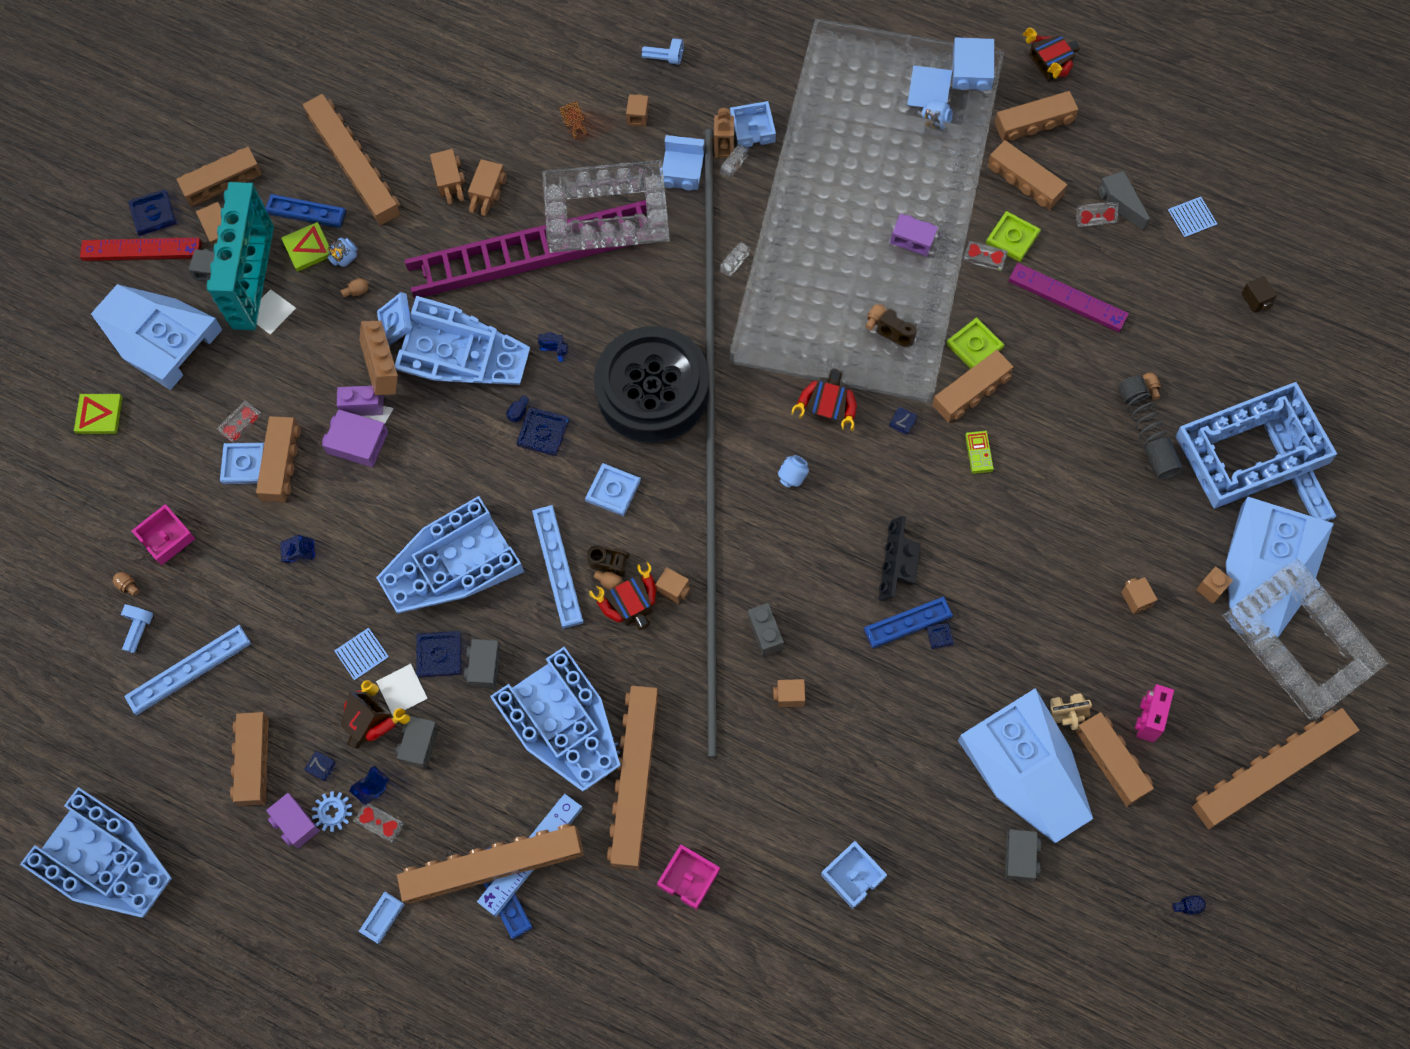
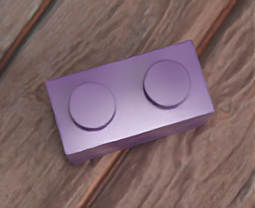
M900 214L892 232L890 244L927 257L938 227L929 222L914 219L910 215Z
M372 386L337 387V408L339 410L360 416L383 415L384 396L375 395Z
M289 793L266 810L271 816L268 818V821L275 829L280 828L284 834L281 837L288 846L293 844L299 849L320 831Z

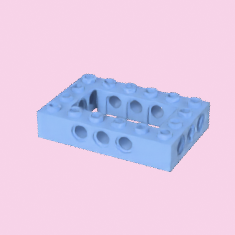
M1297 382L1183 425L1175 436L1214 509L1326 466L1337 455ZM1281 417L1297 446L1295 450L1282 456L1278 454L1274 459L1264 463L1258 462L1255 466L1246 470H1237L1229 479L1224 469V463L1220 462L1214 451L1215 447L1211 444Z

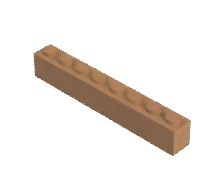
M321 94L302 104L307 117L378 224L381 226L399 216V201L395 195L391 197L389 186L385 181L381 182L379 171L376 167H371L372 162L367 154L363 155L361 152L363 150L358 140H353L352 137L354 135L348 126L345 127L343 125L345 122L340 113H335L334 110L336 109L330 99L326 100L324 95Z
M631 686L630 692H626L625 706L629 707L628 714L623 716V727H626L625 736H621L620 749H624L623 757H619L621 766L618 768V771H621L620 779H616L615 784L618 802L613 803L612 815H616L615 824H611L610 838H613V845L608 847L607 861H611L610 864L613 868L639 870L659 695L658 688Z
M1343 708L1336 712L1331 709L1321 716L1323 721L1317 724L1316 721L1311 722L1304 727L1306 732L1303 734L1294 733L1286 739L1288 743L1283 747L1277 744L1268 751L1270 755L1263 759L1262 756H1259L1250 762L1252 767L1246 771L1242 767L1233 773L1234 779L1229 782L1224 779L1213 786L1215 788L1214 792L1208 794L1205 791L1196 797L1197 803L1192 808L1209 830L1359 731L1358 727Z
M564 824L559 826L556 831L542 830L537 832L534 837H517L513 839L514 842L509 844L499 842L491 845L492 848L483 850V848L473 849L469 851V855L461 856V854L447 857V861L440 863L439 860L425 863V867L418 869L417 866L405 868L403 873L397 874L401 900L406 904H411L491 882L497 878L584 856L579 829L576 826H571V824Z

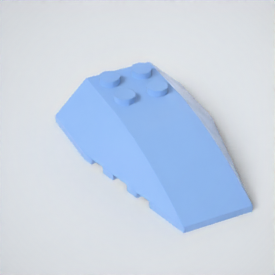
M416 296L410 317L412 330L406 333L402 349L399 350L395 362L396 370L434 381L520 385L530 350L529 346L507 334H501L492 326L488 327L479 322V319L472 315L471 317L466 315L457 307Z

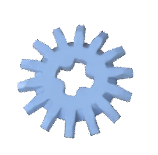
M334 791L330 792L329 798L324 793L322 795L324 799L322 802L318 799L315 801L319 804V807L312 808L313 811H317V815H313L312 819L319 818L315 825L324 824L323 831L330 826V832H334L335 825L341 830L342 821L346 824L349 823L345 816H352V812H347L352 807V804L345 805L349 798L345 797L341 800L342 793L340 792L337 797H334ZM330 806L339 809V812L335 813L336 817L334 818L326 814V812L330 811Z

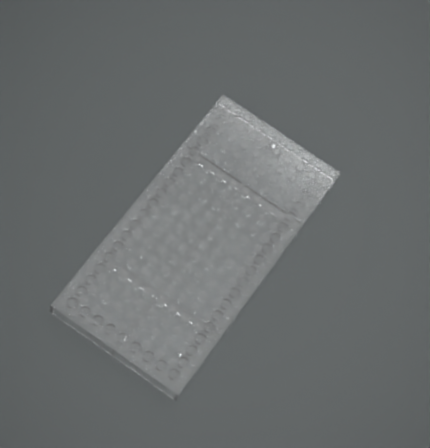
M815 18L730 349L731 364L816 381L821 377L829 378L830 370L838 369L843 371L841 382L849 384L851 388L932 404L1004 51L994 50V81L992 90L952 89L951 75L947 103L953 111L952 120L950 123L937 122L922 118L923 108L907 106L913 65L952 70L953 42ZM900 214L910 215L914 219L929 222L938 227L927 257L890 244L892 232ZM876 304H882L886 307L887 311L889 309L896 311V317L904 322L914 324L917 328V333L913 345L903 347L876 333L878 325H875L872 331L866 329L867 316L871 308Z

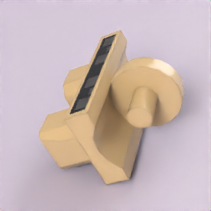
M1081 693L1072 695L1068 704H1064L1060 697L1050 699V714L1056 724L1070 725L1072 730H1078V723L1085 722L1086 718H1090L1091 701L1085 700Z

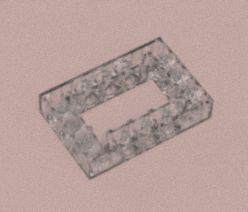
M662 160L542 171L546 232L550 253L670 241ZM645 192L647 217L643 214H635V216L628 217L615 216V218H594V220L586 221L572 220L568 223L566 199Z
M1298 557L1290 561L1222 614L1309 720L1319 718L1388 664ZM1291 591L1294 599L1297 602L1300 601L1311 614L1310 618L1315 619L1325 631L1324 634L1327 637L1329 636L1340 648L1339 652L1344 657H1353L1354 659L1349 664L1337 669L1338 672L1331 678L1323 680L1320 686L1315 683L1260 617L1261 614Z

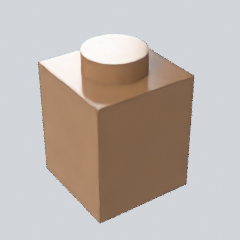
M629 94L626 110L627 125L646 127L649 112L648 96Z
M1215 566L1196 591L1214 604L1233 580Z
M667 567L655 584L656 592L679 604L681 599L685 600L691 590L689 588V579Z
M1145 577L1139 580L1133 578L1127 581L1121 592L1133 615L1153 607L1158 600Z
M804 679L777 680V687H773V700L778 701V707H805Z

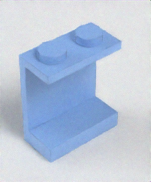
M666 135L662 172H659V186L698 190L705 154L704 139Z

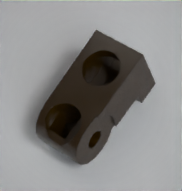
M889 309L879 319L876 333L900 346H912L917 333L916 326L896 317L897 312Z

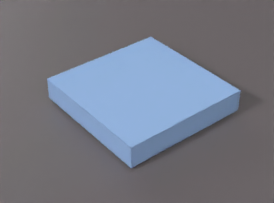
M913 65L907 106L924 108L933 100L947 103L952 70Z
M400 292L377 311L378 321H382L389 347L412 330L407 294Z
M224 443L220 483L257 484L264 443Z
M602 463L585 501L624 517L641 482V478Z

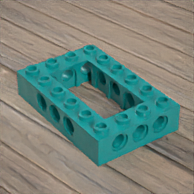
M229 182L228 188L224 192L225 204L224 208H221L222 220L221 225L217 228L218 241L214 244L215 256L214 261L210 264L211 277L207 281V291L210 292L213 301L216 302L231 329L256 331L274 224L253 183Z

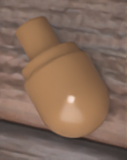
M358 278L347 284L348 287L340 290L343 298L349 295L357 297L366 293L369 285L365 279Z
M876 304L871 308L867 316L866 329L872 331L875 325H878L879 319L887 312L884 305Z
M1154 373L1144 374L1143 377L1152 400L1160 399L1159 390L1161 385L1158 377Z
M597 570L594 574V578L601 581V585L608 590L623 583V579L613 572L606 571L603 573Z
M118 572L114 575L113 584L121 592H129L132 596L138 595L140 590L135 587L136 582L130 575L125 572Z

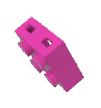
M166 504L131 530L161 566L196 539Z
M1156 684L1152 690H1148L1146 696H1143L1140 704V709H1143L1141 717L1138 716L1135 724V730H1138L1137 738L1154 743L1165 730L1174 689ZM1161 717L1159 724L1154 723L1155 719Z
M680 844L659 879L657 887L672 896L675 893L680 895L683 903L697 911L721 870L717 865Z

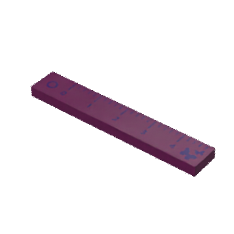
M1017 263L1008 282L1117 332H1120L1129 313L1020 263Z

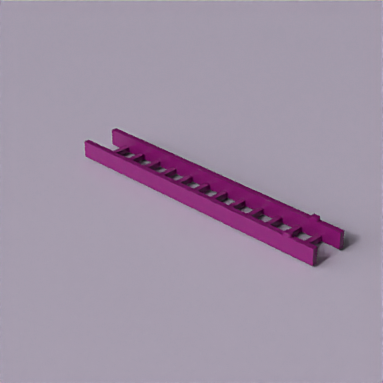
M652 198L405 259L408 271L422 268L424 278H427L428 284L411 287L414 299L416 296L426 297L635 244L641 245L647 241L666 237L664 225L647 229L642 214L658 210L657 200ZM637 215L641 231L627 234L623 218H633ZM618 220L622 235L608 239L604 223ZM599 224L603 240L589 243L585 228ZM580 229L584 245L569 248L565 232ZM560 234L564 250L550 253L546 237ZM541 239L545 255L530 258L527 242ZM522 243L525 259L511 263L507 247ZM502 248L506 264L491 267L488 252ZM483 253L486 269L472 272L468 256ZM463 258L467 274L452 277L449 261ZM444 263L447 279L433 282L429 266Z

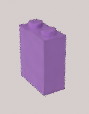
M338 409L336 416L334 415L331 419L328 434L326 433L323 437L322 446L329 455L374 467L389 431L383 422Z

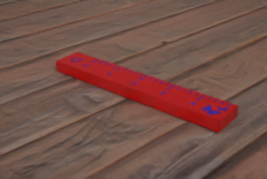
M200 237L82 240L80 258L82 261L189 259L193 257L195 249L201 250L202 241Z

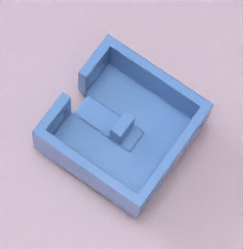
M768 101L730 108V116H734V135L738 149L752 147L753 143L760 142V145L776 142V132Z
M856 841L821 872V876L852 909L866 898V891L869 888L874 890L887 877V874Z

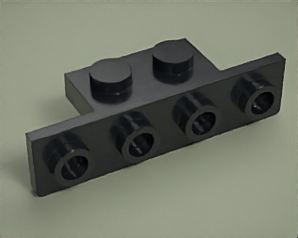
M905 516L891 520L888 526L889 533L885 546V561L882 566V581L879 586V600L881 601L895 597L897 581L908 585L915 584L921 543L903 537L906 522Z

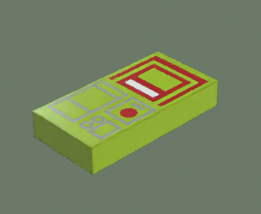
M987 431L966 433L965 438L972 474L993 472L994 468Z

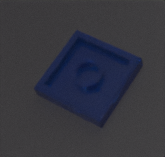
M166 189L128 201L136 232L139 236L177 224Z
M529 407L516 442L517 446L557 456L569 417Z
M460 631L416 634V676L418 678L461 675Z

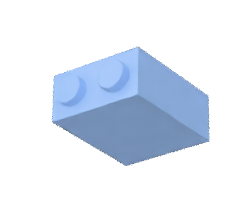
M955 38L953 46L952 89L992 90L994 81V39Z

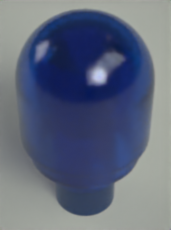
M522 395L518 402L514 401L508 408L506 417L510 422H519L526 413L527 408L525 406L529 401L526 396Z
M1199 895L1185 896L1181 899V902L1173 903L1172 908L1174 912L1183 911L1184 914L1188 915L1200 914L1205 910L1206 902Z

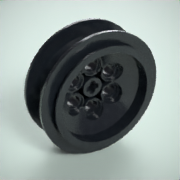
M647 326L621 334L603 350L594 371V388L603 418L613 430L633 441L663 443L684 435L700 421L709 402V372L703 353L690 338L670 328ZM652 369H659L657 372H651ZM634 377H640L639 380H632ZM669 379H675V380H676L675 382H672V383L667 382ZM633 395L638 396L636 399H630ZM669 397L674 398L673 401H666L665 399ZM648 406H655L652 410L646 409Z

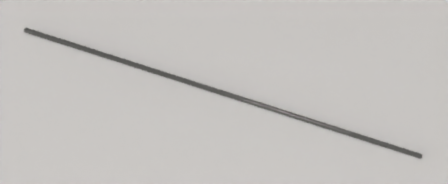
M706 129V362L710 385L709 402L706 408L708 758H716L713 130Z

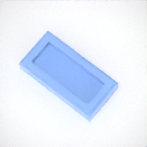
M384 892L359 932L380 944L405 904Z

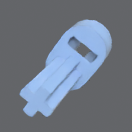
M673 38L670 49L644 46L642 48V58L668 60L669 64L680 65L684 41L683 39Z
M124 605L121 616L131 619L133 622L122 650L135 654L146 624H150L153 613L134 606Z

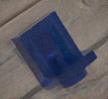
M550 332L538 334L540 350L557 351L559 362H563L564 355L568 353V343L564 342L563 335H556Z
M298 534L281 541V562L288 564L300 558L314 559V540Z
M373 766L366 777L351 786L349 792L361 803L367 805L384 793L389 778L376 766Z

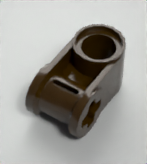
M594 545L588 549L587 560L592 569L613 572L619 576H624L625 562L630 556L628 552L600 545ZM598 554L602 556V559L595 561L592 557Z

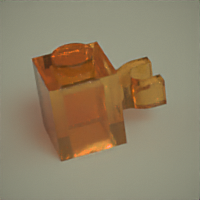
M578 101L559 107L566 127L572 126V136L574 139L577 138V129H581L584 135L588 134L585 127L580 123L585 121Z

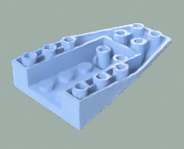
M118 284L91 313L126 362L169 390L183 376L179 367L198 344L203 340L210 345L222 331L216 318L180 300Z
M478 496L422 528L376 578L398 614L466 598L523 573L524 570L512 548L508 546L493 522L489 511Z
M1251 497L1246 498L1239 511L1226 559V574L1233 580L1228 586L1231 628L1273 642L1277 640L1313 589L1334 523Z
M563 647L546 658L547 665L513 688L508 684L490 697L526 750L584 792L621 765L602 700L569 652Z
M1036 688L960 735L958 742L996 798L1052 842L1057 843L1093 819L1072 750Z
M78 787L64 805L70 811L42 848L34 845L20 865L75 902L144 918L172 877L132 822Z

